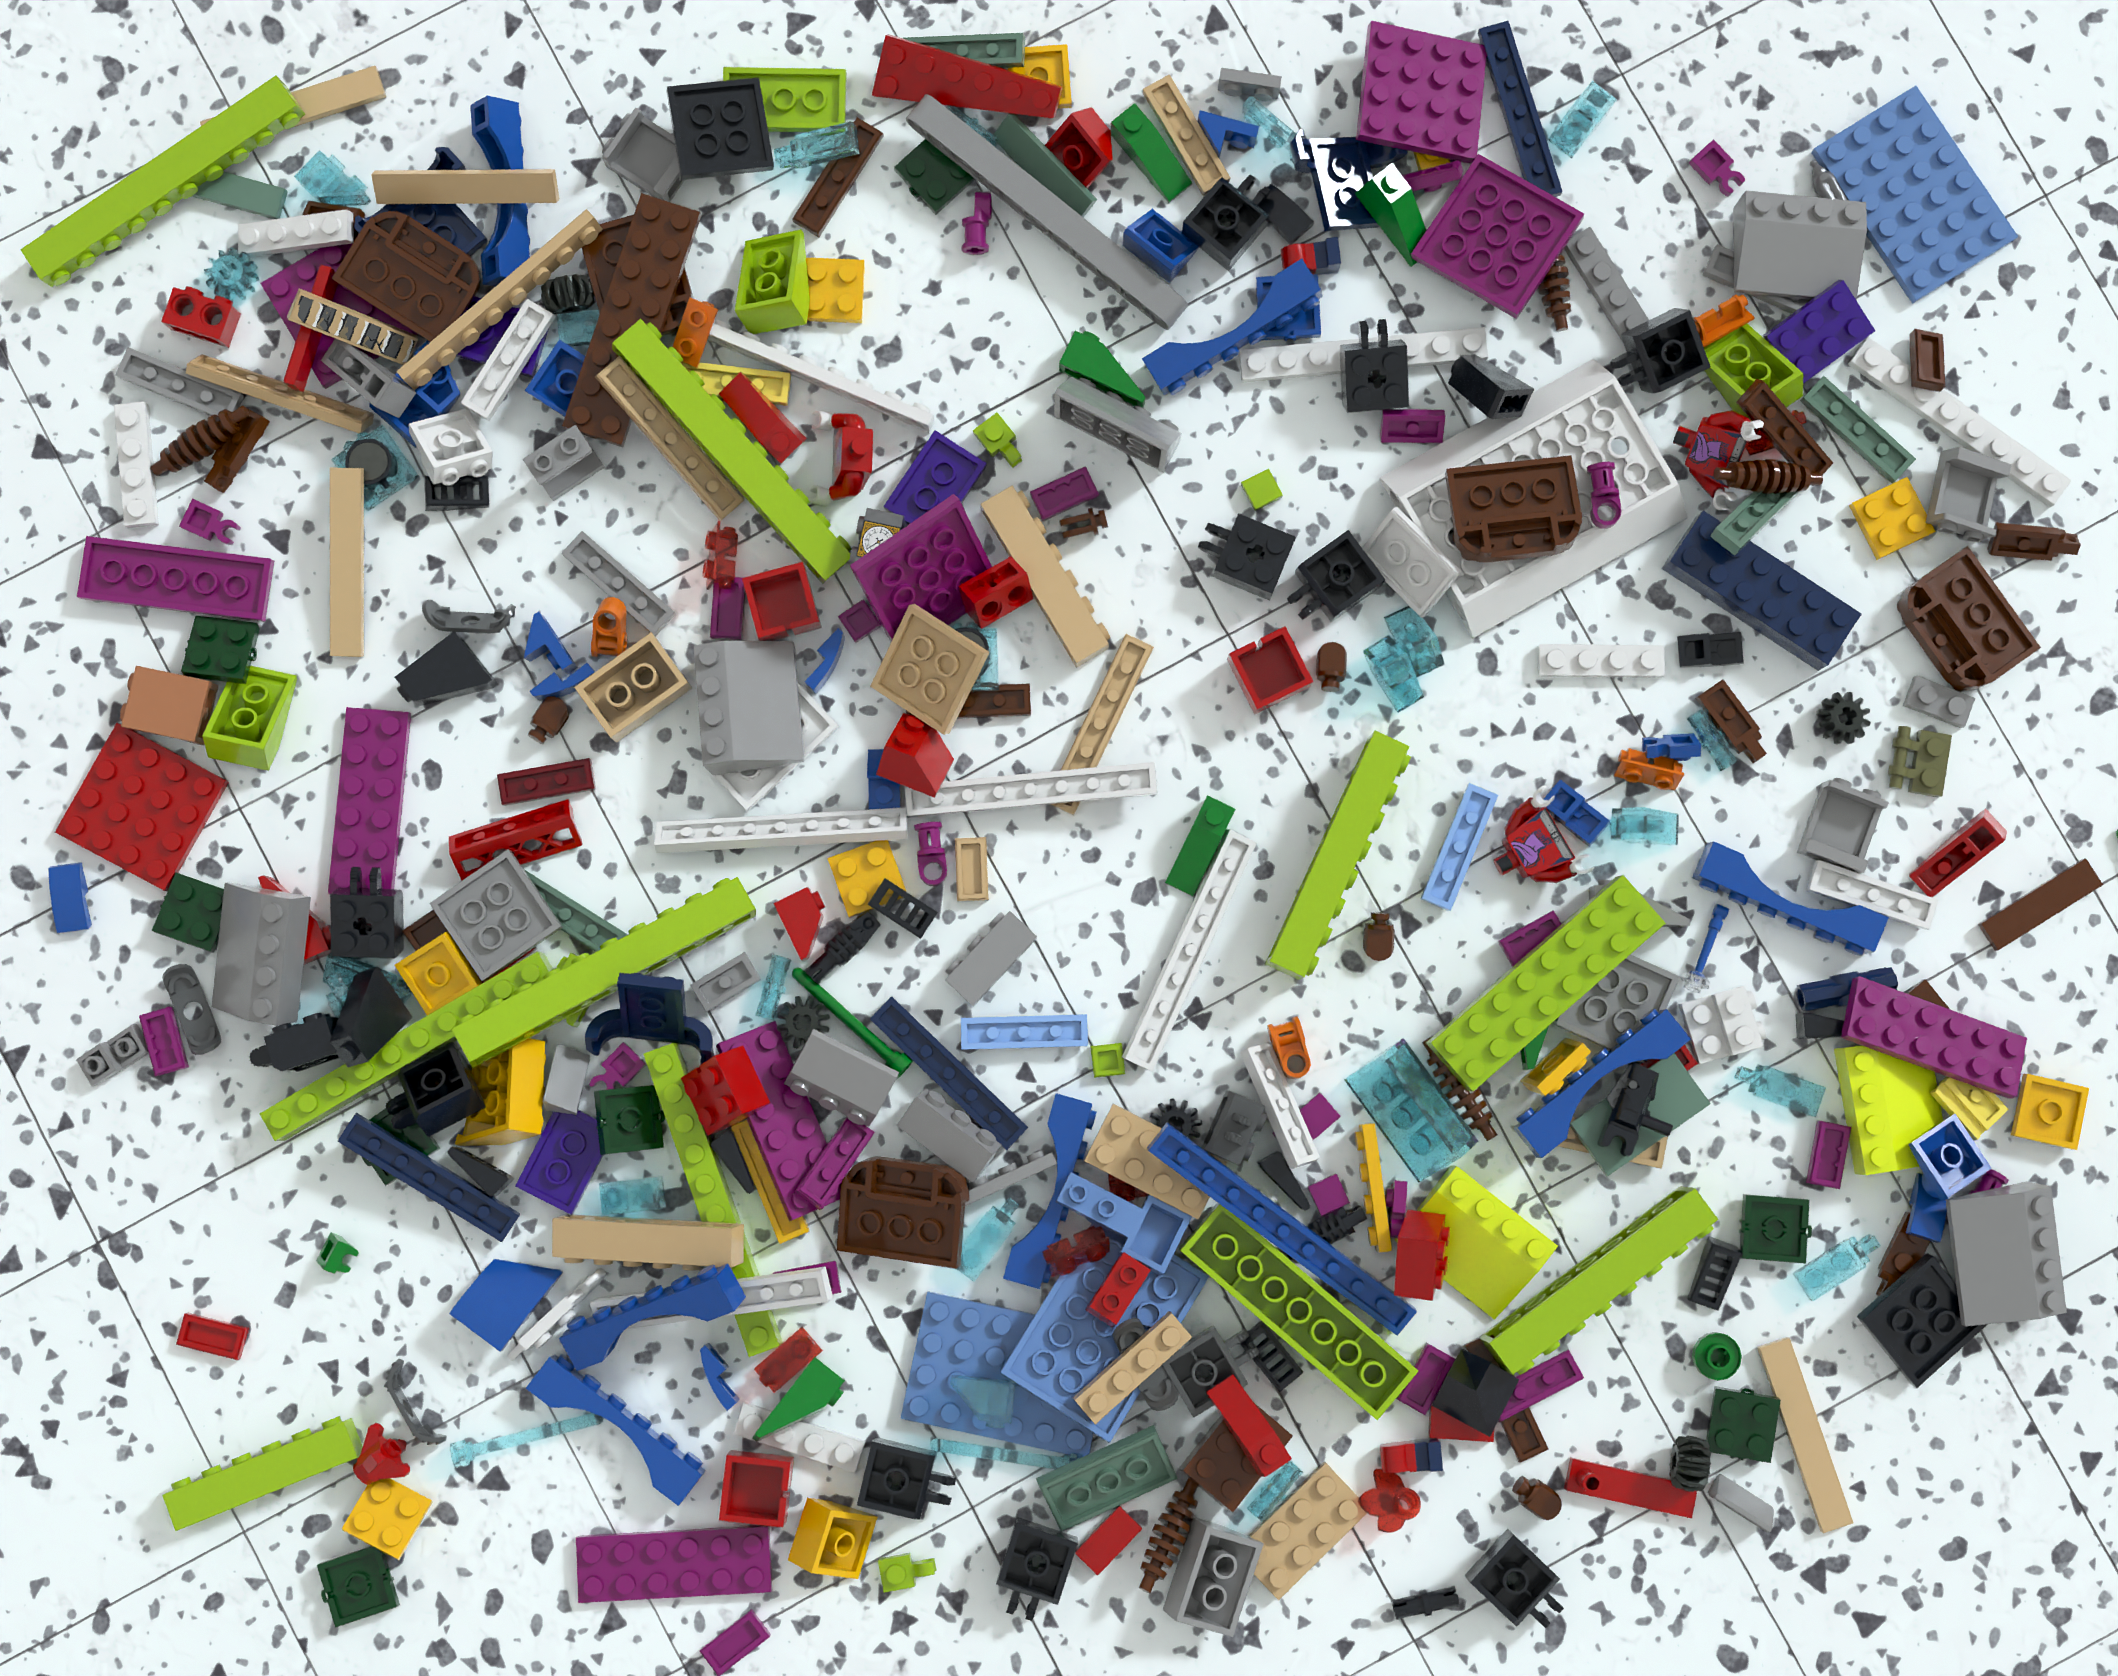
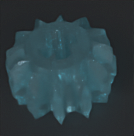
M230 248L227 255L223 250H218L219 258L217 260L208 258V261L213 266L204 269L205 275L210 277L206 281V285L210 289H214L215 295L225 296V298L232 302L236 295L241 300H246L245 291L255 292V288L251 283L260 281L259 276L254 273L258 269L257 264L254 261H250V256L246 252L238 254L235 248Z

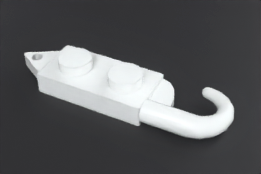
M603 1268L597 1269L570 1295L565 1296L518 1340L519 1344L507 1355L509 1359L514 1361L521 1353L533 1346L537 1349L541 1348L552 1337L549 1333L551 1329L557 1324L563 1327L576 1315L573 1309L600 1284L606 1276V1271Z

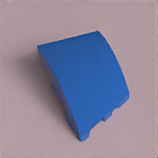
M427 340L414 352V356L428 345L430 341ZM447 365L442 366L435 372L427 384L419 386L414 390L416 394L400 418L373 406L371 403H369V407L416 448L417 446L409 433V423L447 414L460 397V391L450 373L451 369ZM398 373L395 374L399 379H401L405 384H407Z
M494 1259L467 1289L449 1314L501 1352L520 1326L527 1321L543 1297L547 1296L563 1274V1271Z

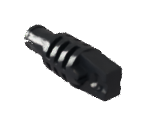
M867 910L852 922L846 924L826 943L825 948H823L825 952L806 968L805 972L810 977L813 976V981L819 985L837 965L840 967L844 966L867 944L880 927V922Z
M1360 1205L1347 1211L1342 1206L1307 1224V1227L1329 1244H1333L1354 1233L1353 1227L1367 1220V1216Z

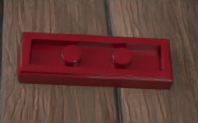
M590 758L497 774L501 804L503 806L596 790Z

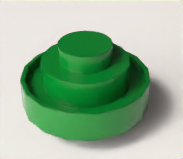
M1712 1332L1698 1339L1693 1348L1692 1358L1699 1373L1709 1379L1720 1381L1730 1378L1737 1372L1741 1364L1742 1355L1740 1347L1734 1339L1723 1333Z

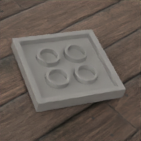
M509 849L429 903L483 982L563 928Z
M1630 954L1555 1020L1554 1025L1611 1050L1618 1044L1615 1039L1629 1028L1635 1031L1642 1025L1640 1019L1654 1008L1657 1012L1667 1009L1680 976Z

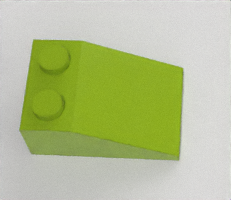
M802 229L745 241L735 313L747 331L752 334H759L807 324L810 296L805 240Z
M1749 324L1743 325L1704 347L1711 366L1704 371L1733 411L1749 418L1736 402L1756 379L1763 380L1785 407L1803 397V372Z
M250 666L246 684L227 682L202 735L208 758L269 771L280 747L297 676Z

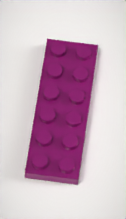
M86 536L77 597L84 600L265 622L275 561L270 558Z
M346 707L328 894H331L338 887L350 888V871L352 867L361 868L362 888L370 889L369 875L372 867H380L382 889H394L411 723L410 712Z
M1858 976L1852 979L1841 1038L2005 1098L2012 1099L2017 1097L2027 1043L2026 1037Z
M773 1021L720 1042L716 1045V1048L720 1054L743 1045L768 1096L770 1104L746 1119L790 1222L817 1210L816 1207L794 1191L823 1151L827 1142L808 1097L794 1093L789 1086L784 1084L794 1064L785 1042L782 1040L783 1037L780 1031H777V1023ZM842 1182L825 1206L840 1200Z
M756 1525L597 1534L576 1537L578 1603L766 1593L773 1590L770 1526Z

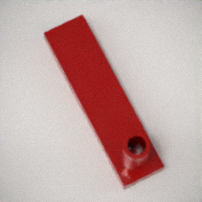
M1570 1457L1564 1486L1566 1491L1691 1519L1697 1491H1683L1674 1487L1671 1479Z

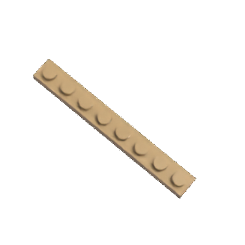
M587 209L398 369L396 372L413 390L427 384L435 372L442 366H447L453 362L456 354L466 346L474 344L483 331L489 326L497 324L503 318L504 313L514 305L522 303L531 290L537 285L544 284L550 278L552 272L559 266L570 262L579 249L584 245L592 243L597 238L598 233L603 229L594 216Z

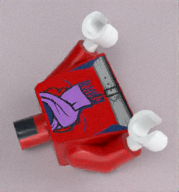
M1733 410L1703 417L1697 432L1679 426L1673 440V444L1690 449L1685 465L1689 467V472L1699 485L1713 498V505L1717 510H1730V507L1725 503V499L1736 501L1737 495L1734 492H1725V488L1729 489L1725 480L1714 479L1715 468H1727L1731 462L1740 461L1747 442L1761 439V436L1754 432V428H1761L1764 425L1761 420L1751 421L1749 418Z
M814 411L812 415H819L820 417L819 424L817 426L812 425L813 429L829 431L834 428L832 486L829 489L818 485L811 486L810 491L817 493V496L814 500H810V503L827 507L831 500L837 501L853 497L864 489L872 473L873 429L865 428L864 420L858 414H832L824 411Z
M1541 786L1536 790L1533 797L1528 798L1512 812L1504 828L1506 837L1501 840L1507 852L1493 859L1497 870L1502 876L1517 868L1523 878L1530 876L1535 882L1558 883L1577 874L1582 875L1593 871L1594 867L1582 868L1581 860L1589 857V855L1584 854L1575 858L1548 812L1546 806L1554 800L1555 796H1552L1549 800L1541 798L1540 792L1547 786Z

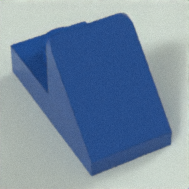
M1199 111L1197 122L1219 158L1224 140L1229 141L1232 146L1237 148H1254L1259 126Z
M538 611L533 615L524 658L531 662L550 650L546 656L555 670L561 668L565 673H571L578 668L545 616Z
M868 749L869 810L901 808L900 784L876 775L884 749Z

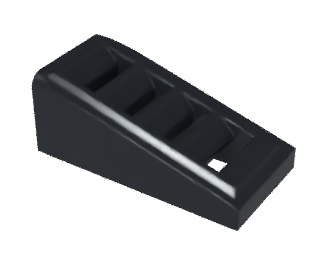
M425 476V511L489 508L488 476H463L452 485H444L442 482L433 484L430 477ZM473 485H479V500H473ZM453 486L454 500H448L447 487ZM460 486H466L467 500H461ZM435 487H441V500L435 499Z
M884 878L867 904L920 939L938 913L886 878ZM888 889H891L894 893L885 907H882L879 903ZM900 895L904 900L895 914L890 912V909ZM911 902L915 906L904 921L900 917ZM920 909L923 910L925 913L916 927L910 925Z
M1807 1012L1795 1014L1796 1033L1799 1039L1841 1037L1843 1020Z
M730 1128L710 1144L745 1192L751 1194L757 1189L739 1148V1143H737L734 1132Z
M451 1147L447 1151L448 1155L489 1196H498L515 1179L510 1174L463 1148Z
M1276 1151L1256 1162L1265 1174L1300 1209L1306 1211L1310 1208L1309 1206L1311 1205L1280 1151Z
M1708 1236L1687 1299L1719 1311L1741 1258L1742 1252L1733 1244ZM1716 1251L1728 1255L1727 1259L1715 1256ZM1711 1263L1724 1267L1723 1271L1720 1272L1710 1268ZM1706 1275L1718 1279L1719 1283L1715 1284L1706 1281ZM1701 1287L1714 1291L1715 1296L1712 1297L1701 1293Z
M1259 1321L1247 1331L1250 1336L1240 1343L1245 1351L1251 1348L1249 1343L1263 1332L1267 1337L1255 1346L1259 1352L1270 1343H1273L1275 1346L1264 1357L1260 1359L1257 1355L1253 1358V1361L1278 1392H1281L1303 1373V1370L1264 1322ZM1281 1353L1283 1358L1268 1369L1266 1364ZM1289 1363L1292 1368L1277 1380L1274 1375Z

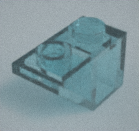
M1592 81L1566 113L1548 141L1572 159L1609 114L1617 99Z
M319 150L294 176L301 186L318 202L341 206L368 205L371 202V199L365 193L368 187L356 175H353L351 178L343 172L346 167L333 154L328 158Z
M1390 635L1363 650L1373 676L1398 713L1424 697L1407 653Z
M663 1176L599 1183L602 1215L666 1208Z

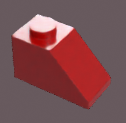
M806 887L773 903L802 961L810 959L824 918L821 910L826 908L819 892L815 891L812 893L811 889Z

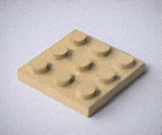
M916 604L908 606L870 687L941 734L946 735L950 733L990 652Z

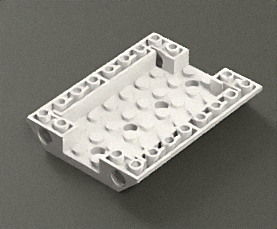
M1595 359L1533 392L1521 417L1500 419L1488 417L1379 478L1395 507H1398L1462 571L1445 593L1472 639L1688 518L1679 483L1616 377ZM1616 439L1624 441L1627 446V452L1623 455L1614 453L1611 449V442ZM1572 455L1582 512V523L1578 535L1569 550L1552 556L1483 563L1465 560L1456 545L1449 541L1448 534L1451 530H1454L1445 477L1446 469ZM1609 461L1615 463L1613 476L1615 488L1619 489L1621 516L1611 528L1600 529L1592 523L1590 518V511L1592 509L1590 493L1593 492L1591 474L1587 473V467L1595 463ZM1603 505L1598 508L1597 514L1601 520L1611 521L1614 518V512L1609 506Z

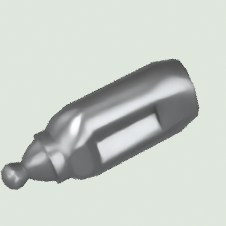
M1812 160L1810 166L1813 167V186L1819 197L1848 200L1836 177L1830 171H1827L1826 168L1817 165L1816 160Z

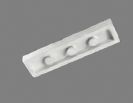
M347 209L238 224V255L244 258L354 243L353 213Z
M526 299L464 396L461 404L490 421L554 321V314Z
M145 401L114 405L124 526L136 528L159 525L155 474L151 470V465L154 464L149 404Z
M1538 645V677L1662 678L1665 676L1664 645Z
M1821 860L1815 861L1806 891L1851 906L1861 905L1890 919L1923 930H1930L1939 901L1938 899Z
M1268 1042L1249 1047L1240 1052L1261 1103L1265 1106L1264 1110L1268 1114L1267 1117L1289 1168L1294 1169L1320 1159L1271 1043Z
M744 1402L733 1434L755 1441L752 1437L771 1414L772 1410ZM801 1420L758 1442L856 1473L866 1441Z

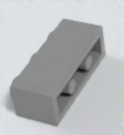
M1011 911L1006 915L1000 912L988 925L992 930L984 938L978 935L967 947V950L970 951L963 961L957 958L945 971L949 975L945 981L973 1007L1038 938Z
M927 1088L916 1096L896 1125L972 1183L983 1173L1002 1146L996 1141V1137L991 1132L977 1127L971 1122L970 1117L966 1113L955 1110L945 1102L942 1095Z

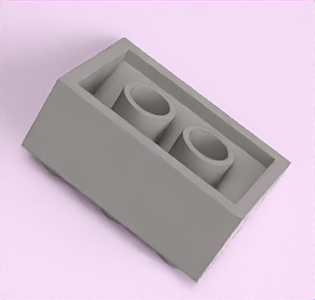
M813 1029L798 1054L784 1084L789 1086L794 1093L801 1096H809L819 1101L822 1107L828 1110H837L846 1115L853 1123L864 1124L869 1127L877 1116L899 1072Z
M1194 1517L1167 1594L1163 1611L1177 1622L1233 1637L1264 1543L1225 1526Z

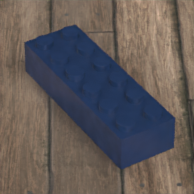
M1704 510L1697 515L1661 569L1817 671L1828 666L1862 613L1751 541L1736 555H1733L1710 537L1721 521Z

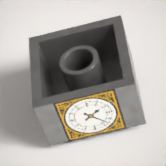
M867 508L865 516H859L856 534H859L858 547H852L849 564L854 563L905 528L904 515Z

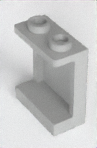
M635 108L631 114L627 113L623 117L619 125L620 130L615 138H610L604 145L602 159L607 168L652 197L670 202L685 181L681 180L674 135L644 117L642 111Z
M576 425L522 459L536 481L544 487L553 501L605 468Z
M1962 447L1941 451L1926 523L1937 526V530L1942 533L1964 535L1963 539L1970 542L1978 543L1982 542L1985 538L1995 537L1997 530L1988 527L1997 479L2008 477L2012 464Z
M1834 778L1833 780L1823 782L1820 786L1797 853L1860 874L1865 873L1868 860H1865L1867 850L1883 809L1888 807L1889 802L1881 799L1882 795L1876 791L1869 789L1859 791L1851 788V782L1841 778Z

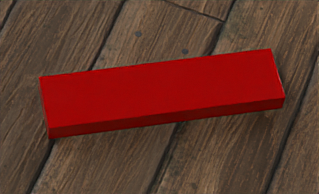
M319 266L311 293L333 301L338 282L332 279L335 271L331 267ZM303 325L300 326L283 380L293 391L304 393L322 333Z

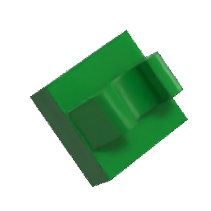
M330 1232L316 1261L323 1270L333 1274L336 1271L348 1273L351 1267L342 1262L343 1257L347 1254L357 1257L359 1252L342 1236Z

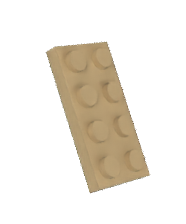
M1112 1104L1084 1161L1199 1220L1210 1196L1147 1149L1148 1145L1162 1128ZM1209 1153L1211 1156H1213L1215 1159H1217L1226 1166L1227 1161Z
M1325 1461L1249 1535V1537L1264 1543L1254 1575L1278 1601L1370 1511V1508Z

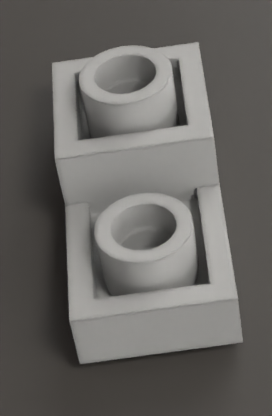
M134 1024L107 1042L99 1043L76 1059L91 1086H96L149 1054L142 1031L137 1024Z

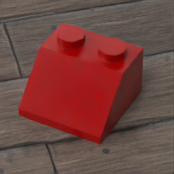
M903 713L884 747L876 775L935 798L953 764L954 758L937 730L916 716Z

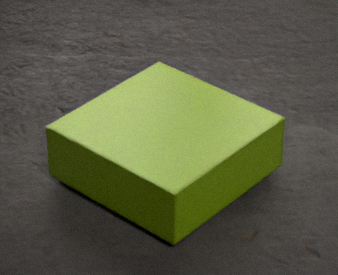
M1269 468L1241 482V486L1254 511L1283 497Z
M1122 1043L1090 1046L1094 1078L1125 1074Z

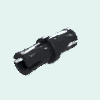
M1455 1586L1427 1592L1424 1589L1420 1590L1417 1595L1392 1599L1396 1620L1424 1614L1425 1617L1431 1616L1433 1611L1459 1607Z

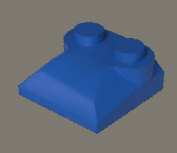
M559 339L525 389V392L565 417L585 356Z
M1956 1114L1951 1115L1908 1144L1923 1171L1922 1185L1925 1191L1930 1196L1941 1201L1948 1199L1991 1169V1166Z

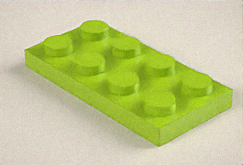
M723 67V81L759 77L768 131L845 133L846 69Z

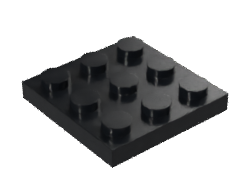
M759 77L667 86L666 93L681 180L772 171L774 169Z
M1926 1253L1856 1316L1909 1383L1916 1388L1923 1384L1988 1325H1961L1956 1284L1934 1256Z

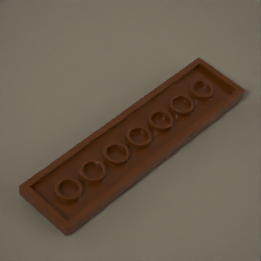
M641 193L562 424L564 429L568 430L576 425L585 436L622 448L624 447L632 419L605 390L595 376L618 357L612 350V343L639 319H642L646 325L651 322L662 334L702 216L699 211Z

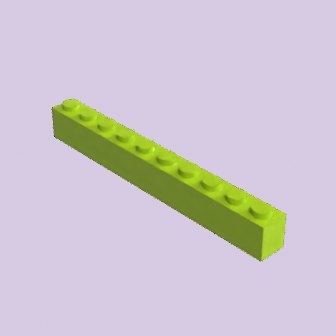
M275 75L20 250L41 281L51 287L62 285L71 278L72 273L80 268L92 265L96 261L97 256L105 251L117 248L122 243V239L131 233L134 234L142 231L147 226V222L156 216L167 214L173 208L172 205L182 198L187 199L196 194L198 186L206 181L218 179L223 175L226 168L246 160L251 151L271 143L276 134L284 129L293 128L299 123L300 118L306 114L287 86Z
M639 319L612 343V350L622 357L687 434L816 578L824 584L850 560L852 548L841 535L836 538L828 529L831 524L820 512L815 514L808 506L810 503L808 497L799 488L794 491L786 482L789 477L785 471L778 465L773 467L766 459L768 456L766 450L757 441L752 443L744 435L747 432L746 428L737 418L734 417L731 420L723 411L726 408L725 405L715 394L710 396L703 389L702 386L705 383L694 370L690 372L686 370L681 364L683 358L672 346L667 348L661 342L660 338L662 335L651 322L646 325L642 319Z
M736 877L732 880L725 878L713 885V890L704 895L700 892L690 896L685 900V905L674 910L671 907L662 911L656 916L657 920L648 925L645 922L637 924L628 931L629 935L619 940L616 937L607 940L600 945L601 950L591 955L583 953L571 961L572 965L563 970L555 968L547 972L543 976L544 980L533 986L531 983L525 984L514 991L515 995L503 1001L502 998L494 1000L485 1007L486 1011L476 1016L469 1014L456 1022L457 1026L451 1030L472 1068L618 991L617 981L619 973L648 975L756 917V908L739 878Z
M537 951L398 1032L368 1062L351 1067L343 1064L259 1113L274 1141H285L397 1076L401 1068L451 1042L457 1041L451 1029L457 1026L456 1022L469 1014L476 1016L486 1011L485 1007L494 1000L500 998L503 1001L515 995L514 991L525 984L531 983L533 986L544 980L543 976L547 972L553 970V967L545 953Z
M671 1043L643 1053L701 1221L741 1224L718 1155L711 1147L710 1143L713 1142L711 1135L707 1136L690 1097L685 1092L681 1077L689 1072L679 1044ZM745 1232L744 1262L732 1267L736 1279L760 1276ZM772 1310L734 1315L749 1357L776 1348L783 1343Z

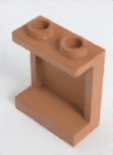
M136 666L134 673H131L128 679L129 695L127 703L123 704L120 711L121 727L204 746L202 735L211 718L219 685L207 680Z

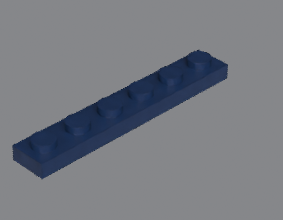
M1509 21L1479 28L1477 34L1487 55L1488 69L1523 179L1554 197L1561 196L1563 192Z
M892 996L870 1018L880 1030L979 1125L991 1132L1004 1149L1008 1150L1029 1128Z
M357 1112L337 1141L500 1242H503L520 1216V1213L495 1197L489 1196L482 1189Z

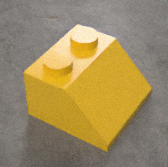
M807 1497L788 1561L810 1573L858 1579L878 1517L832 1501Z

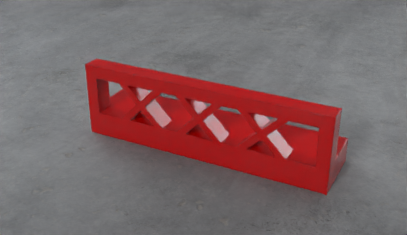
M569 799L449 836V855L462 881L495 858L492 857L494 852L502 848L511 850L520 865L582 846L583 843L574 822L573 808ZM569 828L573 837L563 841L552 838L556 831ZM531 839L542 842L538 849L532 851L522 846L525 841ZM471 858L482 861L478 868L468 871L465 870L462 861Z

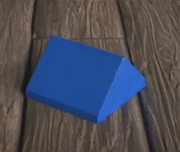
M1153 208L1129 225L1123 232L1122 246L1169 283L1173 281L1199 249L1195 243L1181 233L1182 231Z

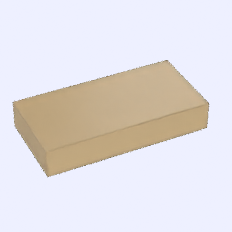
M986 837L955 838L957 902L989 900Z

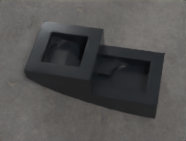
M1270 184L1267 188L1271 192L1260 205V208L1270 215L1268 227L1272 225L1292 245L1314 225V221L1285 193L1273 184Z
M1741 632L1677 636L1680 668L1744 664Z

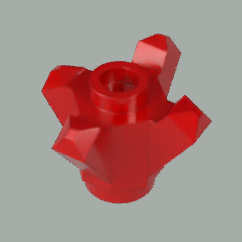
M375 1423L368 1427L361 1454L353 1465L356 1477L366 1485H370L380 1479L405 1477L410 1473L408 1463H403L400 1454L406 1451V1441L401 1439L395 1441L391 1438L385 1439L382 1436L384 1428L380 1423Z

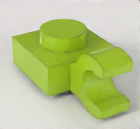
M998 412L973 430V434L991 457L1000 452L1012 468L1022 462L1021 454L1011 444L1016 440V435Z
M911 1552L878 1559L884 1593L915 1587V1577L934 1575L935 1571H937L935 1558L912 1562Z

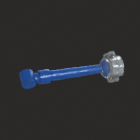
M1720 904L1715 905L1712 912L1714 917L1710 920L1709 930L1695 970L1680 974V979L1684 982L1683 987L1695 993H1701L1702 989H1709L1710 985L1702 972L1716 936L1722 928V920H1725L1728 915L1729 908Z

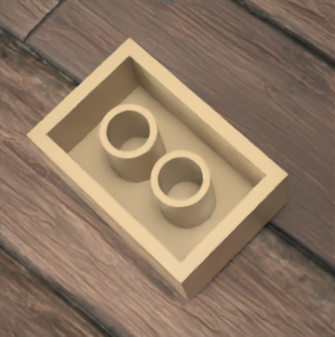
M651 632L574 688L610 738L617 743L691 690L692 686Z

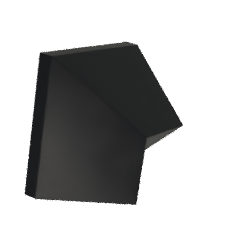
M1461 1349L1432 1406L1490 1437L1519 1379L1495 1364Z

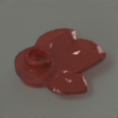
M1375 1469L1373 1477L1376 1488L1364 1492L1358 1498V1503L1366 1513L1378 1517L1377 1527L1379 1531L1393 1533L1402 1528L1405 1520H1411L1418 1515L1421 1509L1420 1497L1414 1490L1405 1488L1402 1479L1396 1473H1383L1382 1469ZM1400 1500L1407 1503V1510L1401 1506Z

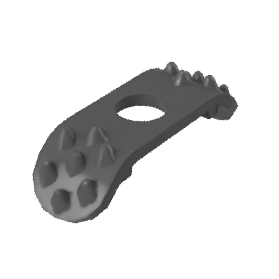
M426 600L422 604V612L425 619L431 626L440 631L487 634L500 633L505 626H509L510 618L515 617L516 606L510 604L506 609H495L494 613L451 611L450 607L440 606L433 600ZM466 620L479 621L477 624L474 625L462 624V622Z
M177 964L168 968L163 973L162 979L192 1054L202 1055L214 1050L221 1043V1035L194 969L187 964ZM190 1002H198L203 1008L202 1015L196 1020H189L184 1015V1008Z
M1128 1319L1115 1328L1112 1335L1120 1354L1146 1332L1139 1319ZM1163 1365L1138 1386L1148 1406L1155 1411H1163L1172 1407L1179 1397V1393Z
M397 1359L386 1372L389 1375L386 1377L387 1382L384 1384V1387L387 1388V1392L390 1393L412 1435L415 1436L414 1440H422V1443L427 1442V1445L435 1442L438 1445L445 1442L447 1435L436 1434L428 1424L421 1425L400 1388L405 1384L401 1376L404 1360Z

